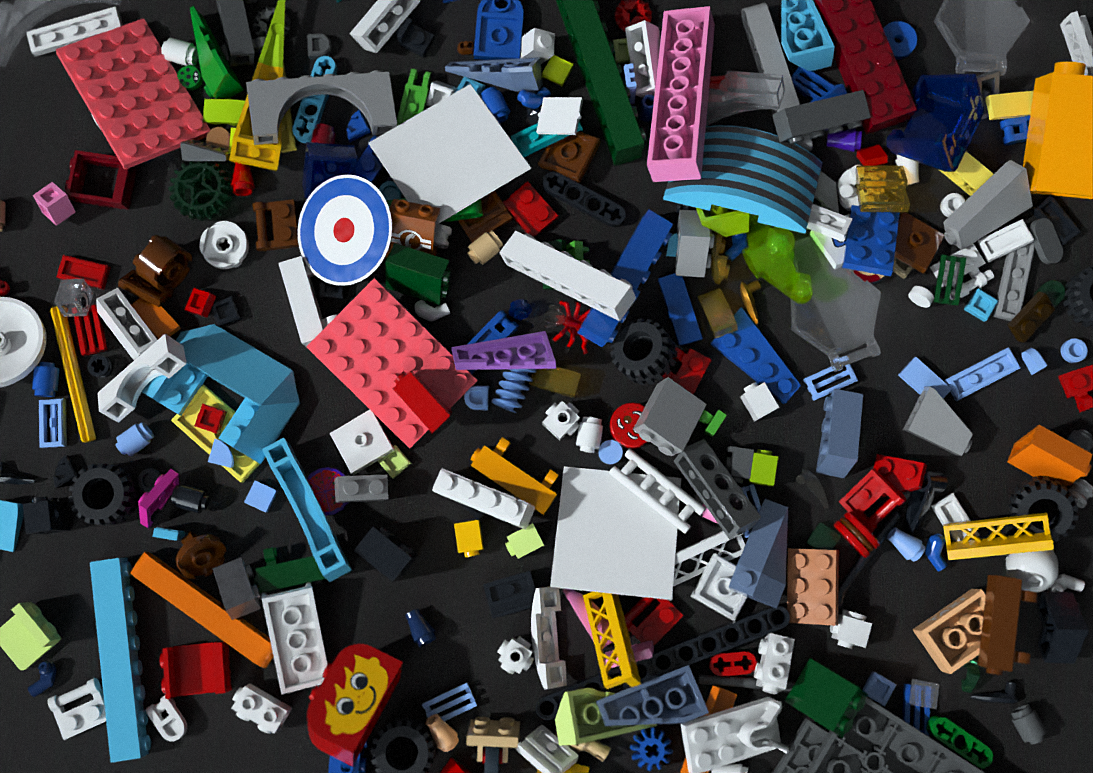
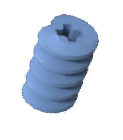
M509 369L511 372H503L502 375L507 381L501 380L499 385L504 390L497 389L495 391L500 398H493L492 403L516 413L514 408H522V405L517 400L526 399L521 390L530 389L524 384L525 381H533L528 373H536L537 370Z

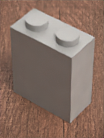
M668 377L657 383L633 430L643 440L659 447L663 454L676 455L684 450L707 404Z

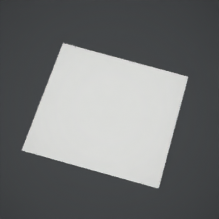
M471 84L368 143L408 202L441 208L436 225L531 169Z
M564 466L550 587L672 600L677 527L609 474L610 471ZM631 473L628 477L640 485L648 475ZM667 477L681 488V478ZM655 481L647 492L659 500L667 489ZM674 496L666 506L676 515L679 514L680 499Z

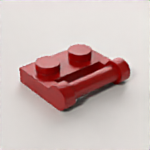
M873 468L839 503L872 533L877 528V524L897 505H902L906 501V497ZM886 493L890 499L870 518L867 517L864 512Z
M642 597L624 615L626 626L641 643L652 641L653 645H655L683 615L669 600L657 599L660 603L636 627L632 621L655 599Z

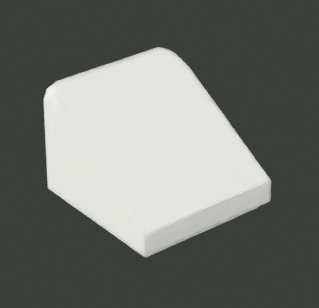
M439 81L432 82L426 105L431 107L454 94L457 87Z

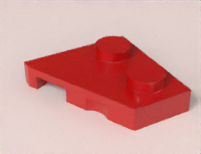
M877 454L874 468L896 490L902 493L922 488L927 467L925 463Z

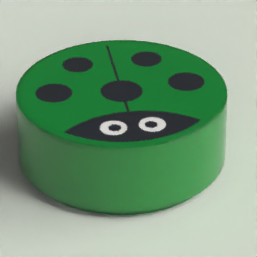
M185 66L179 70L177 78L183 87L188 91H193L200 87L202 75L197 68Z

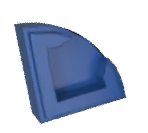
M360 110L351 116L347 127V136L350 142L371 132Z

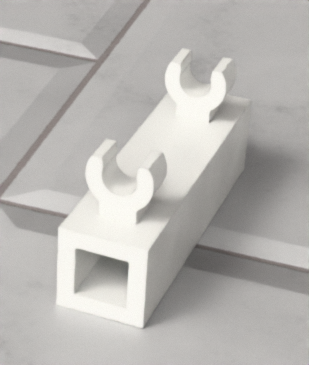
M299 256L278 264L301 343L306 347L337 314L325 319L322 318L311 277L316 275L308 268L303 257Z

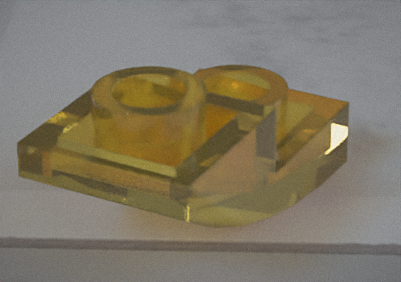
M714 231L713 248H710V268L715 284L720 285L723 278L727 279L730 265L726 264L727 256L719 255L724 252L726 240H722L723 235Z

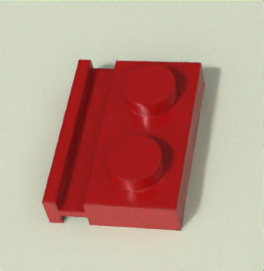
M528 181L515 191L510 198L502 202L524 231L534 238L558 219L555 211Z

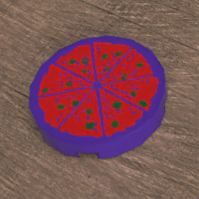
M329 467L317 469L307 478L325 516L339 513L349 503H335V478L346 475L337 469Z

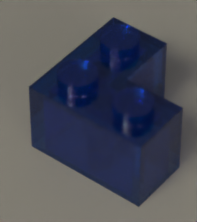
M306 142L302 182L305 198H308L320 184L330 178L340 175L355 176L357 155L354 146Z

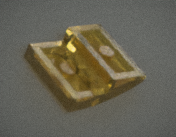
M856 166V188L860 212H908L910 207L906 192L908 180L903 166Z

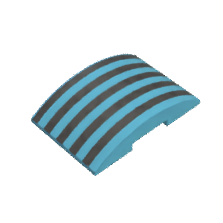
M706 126L701 179L668 181L663 200L709 211L711 205L721 206L758 215L759 223L806 233L822 162L795 143L790 144L789 140L779 142L777 135L739 126Z

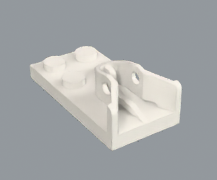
M311 582L306 583L305 587L271 595L261 593L281 694L321 685L324 680L322 674L327 666V660Z
M765 697L681 723L689 773H703L776 748L788 754L789 748L780 741L777 715L782 709V703L771 697Z

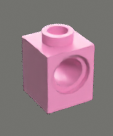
M53 182L33 195L42 213L56 226L75 213L67 194Z

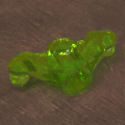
M749 213V232H746L748 247L742 249V253L753 275L757 279L762 277L796 303L805 304L809 302L813 296L811 277L808 274L797 272L793 264V249L795 246L793 234L788 229L772 228L771 225L759 223V216Z

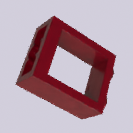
M75 150L74 157L70 160L69 166L71 171L69 180L65 183L67 196L74 202L129 210L138 165L124 170L117 156ZM88 164L119 168L113 198L82 194Z

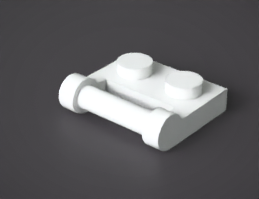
M97 678L88 680L87 684L61 696L55 695L48 698V706L54 713L63 740L106 722L104 694ZM89 693L92 694L94 700L65 712L63 705Z

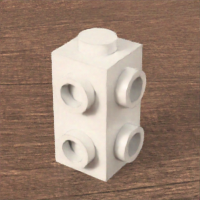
M772 633L761 639L758 653L762 655L760 663L756 664L754 678H757L756 686L763 687L764 692L778 694V691L781 692L786 689L794 639Z
M251 683L244 686V688L240 687L233 697L235 703L232 709L237 711L236 715L245 721L252 720L259 724L257 727L267 734L278 732L292 710V707Z

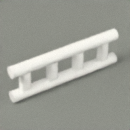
M629 448L624 455L629 459L628 463L621 470L614 466L609 474L686 534L691 526L685 521L694 511L701 516L706 507ZM637 466L648 474L640 485L628 477ZM655 481L667 489L659 500L647 492ZM674 496L686 504L678 515L666 507Z

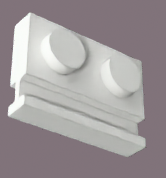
M543 725L525 737L522 743L519 742L518 748H516L523 757L542 773H564L577 762L579 756L567 745H559L558 737Z

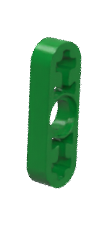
M933 716L928 720L926 724L928 734L961 758L979 768H986L992 763L993 753L991 749L949 719ZM941 724L943 729L949 731L948 735L938 732L936 725ZM958 735H962L965 739V743L960 749H957L954 744L955 738ZM971 749L980 751L983 758L981 760L978 759L977 755L970 752Z

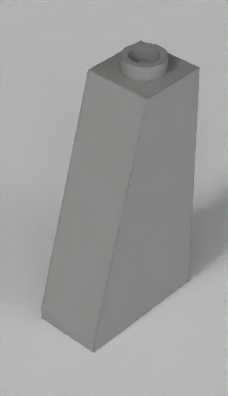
M1012 160L1006 162L943 222L945 228L944 236L947 242L963 250L1033 207L1027 169Z

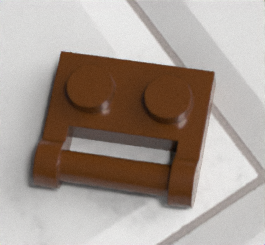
M294 199L253 203V212H256L258 233L256 249L258 251L299 247L297 208ZM265 212H272L274 241L267 240Z

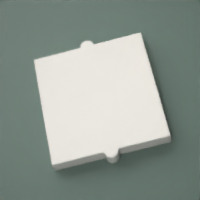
M544 97L541 112L538 113L537 134L576 135L579 119L582 118L580 114L583 103L582 97Z

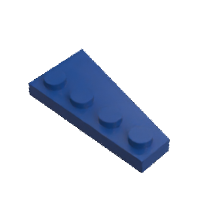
M742 307L711 342L714 348L758 384L765 382L771 394L783 404H786L801 386Z

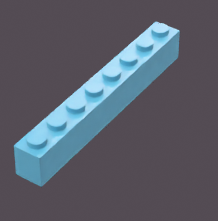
M128 558L90 562L110 762L142 758L149 754L148 750L151 747V740L149 735L146 734L148 714L143 706L145 688L141 685L140 678L143 667L141 660H138L140 640L135 632L137 614L133 611L132 604L135 593L133 587L130 586L129 577L132 575L130 573L132 567L130 562H128Z

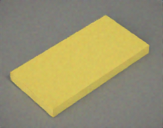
M202 385L182 416L176 414L171 421L210 455L214 439L219 438L235 414V411L206 385ZM202 403L227 412L219 434L194 426ZM226 444L234 457V467H223L238 481L244 483L260 464Z

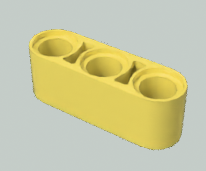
M945 139L929 157L930 162L970 196L994 175L950 139Z

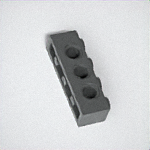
M704 439L685 447L678 454L674 463L729 540L752 529L761 516Z

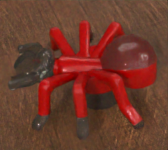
M560 297L557 298L558 303L565 307L567 317H565L558 306L549 305V308L556 311L552 310L545 313V316L551 318L544 319L545 322L549 323L545 327L555 329L561 325L564 326L563 330L549 341L550 345H553L566 334L570 337V340L564 352L568 354L570 347L575 342V338L579 336L582 339L581 348L583 354L587 355L586 345L588 339L577 332L590 309L583 315H578L581 303L574 299L576 308L572 317L569 303L563 301Z

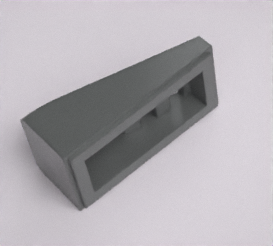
M194 139L185 140L180 143L182 160L227 161L230 159L231 150Z

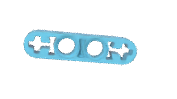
M329 56L319 57L314 64L311 76L322 77L323 70L321 66L325 67L326 64H329L331 69H326L324 75H336L337 67L334 60ZM328 94L312 95L302 99L292 129L295 138L299 142L308 143L311 141L312 132L316 129V125L320 123L329 97ZM307 106H317V112L314 115H307L305 113ZM306 125L309 133H304L301 136L299 130H303Z

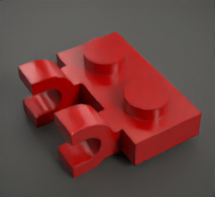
M676 347L674 349L677 351V357L673 359L681 365L676 375L672 372L668 375L665 373L663 378L669 377L691 394H694L711 359L691 348L685 354Z
M1093 365L1058 376L1067 399L1075 398L1079 413L1093 408V398L1087 394V392L1093 391Z

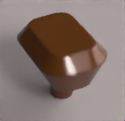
M473 41L459 42V54H474L475 43Z

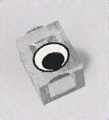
M84 278L61 280L54 303L64 317L87 316L94 293Z

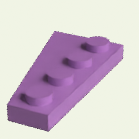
M546 331L451 347L456 370L556 369V361Z

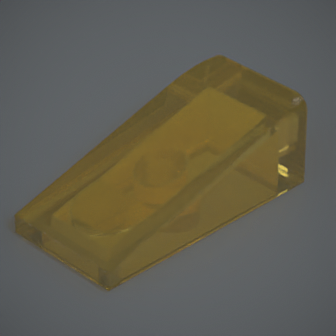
M721 288L698 296L715 338L738 330L737 322Z
M556 367V369H535L537 370L536 373H532L531 378L533 381L529 382V385L575 398L581 373Z

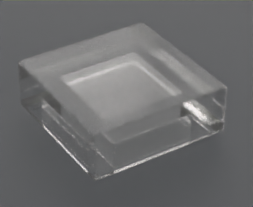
M912 679L909 704L936 709L939 684Z

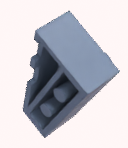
M834 389L830 397L825 398L823 409L826 411L821 427L822 438L816 473L845 478L858 460L863 394Z

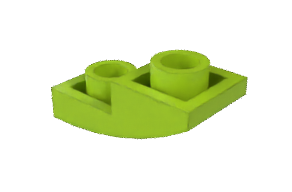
M205 99L203 122L208 125L229 124L237 126L245 101Z

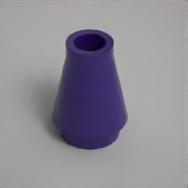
M855 128L834 134H829L828 132L827 147H835L851 152L860 150L862 131H856Z

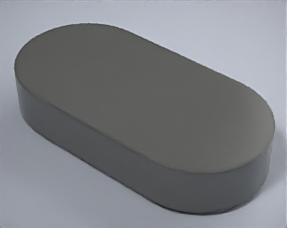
M1046 218L1034 220L1030 224L1029 231L1034 238L1033 244L1040 260L1045 264L1059 262L1063 256V248L1052 222Z

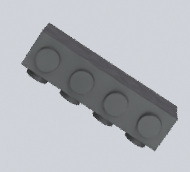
M864 90L784 108L772 115L779 142L789 140L790 144L803 141L804 136H809L810 139L823 136L825 131H829V134L843 131L845 126H848L849 130L863 126L862 121L871 118Z

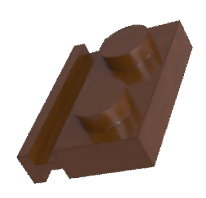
M495 191L481 198L483 216L457 220L471 240V243L485 232L487 234L490 231L494 232L512 221L511 215Z

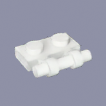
M974 243L951 255L966 258L964 275L969 273L972 278L965 283L962 282L961 298L967 296L972 289L985 286L987 281L994 278L991 270L983 273L979 271L978 267L984 265L985 261ZM950 261L945 263L942 287L947 284ZM940 262L930 267L936 278ZM959 262L955 263L952 281L954 289L950 293L951 300L954 298Z

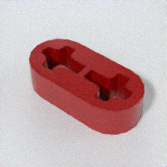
M748 651L721 652L711 656L708 665L712 673L717 676H732L753 672L757 662L754 655ZM745 655L748 660H751V664H747V669H744L741 665H735L734 661H741L742 656ZM720 657L722 661L730 662V666H723L722 671L714 667V663H717Z

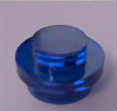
M519 299L510 303L508 312L511 317L521 320L529 316L532 312V306L527 300Z

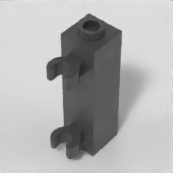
M216 0L230 67L254 64L255 52L261 54L266 37L251 39L244 3L255 4L257 0Z

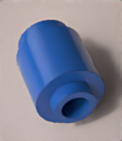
M489 87L482 91L480 97L498 123L507 120L510 109L501 91L497 90L496 87Z
M39 362V366H35L32 390H35L34 396L55 397V392L58 391L60 370L55 367V363Z

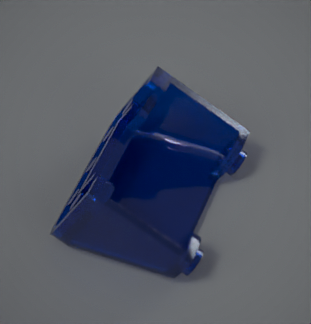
M976 74L921 75L912 91L913 98L916 99L917 110L912 115L904 132L900 129H895L888 135L887 147L896 155L944 172H955L984 113V102Z

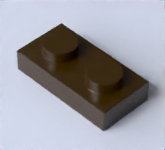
M1038 292L1007 326L1017 341L1025 343L1056 309L1046 293Z

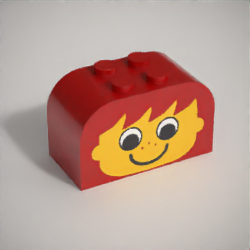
M354 644L343 649L333 664L328 663L322 674L324 680L320 686L316 685L309 697L311 702L307 711L309 737L312 743L319 750L353 767L401 679L403 662L366 644Z

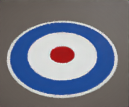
M354 175L336 176L320 184L306 200L298 223V243L306 265L318 278L334 285H351L370 276L386 256L392 235L391 213L383 194L368 180Z

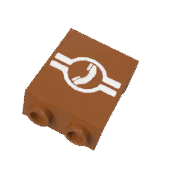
M393 199L389 208L392 219V235L386 258L394 243L437 256L438 246H434L435 227L441 208Z

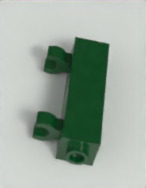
M276 547L263 549L267 566L256 568L257 574H254V583L258 586L260 593L326 579L322 575L314 556L279 563ZM343 550V552H344V554H345V556H346V558H347V561H348V563H349L347 550Z

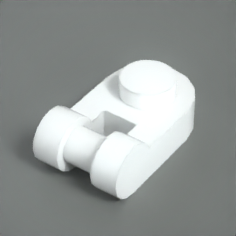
M164 695L160 698L159 703L156 705L152 704L146 708L149 718L165 740L176 741L186 734L187 722L177 708L173 698L165 699ZM164 710L169 714L165 719L161 716Z

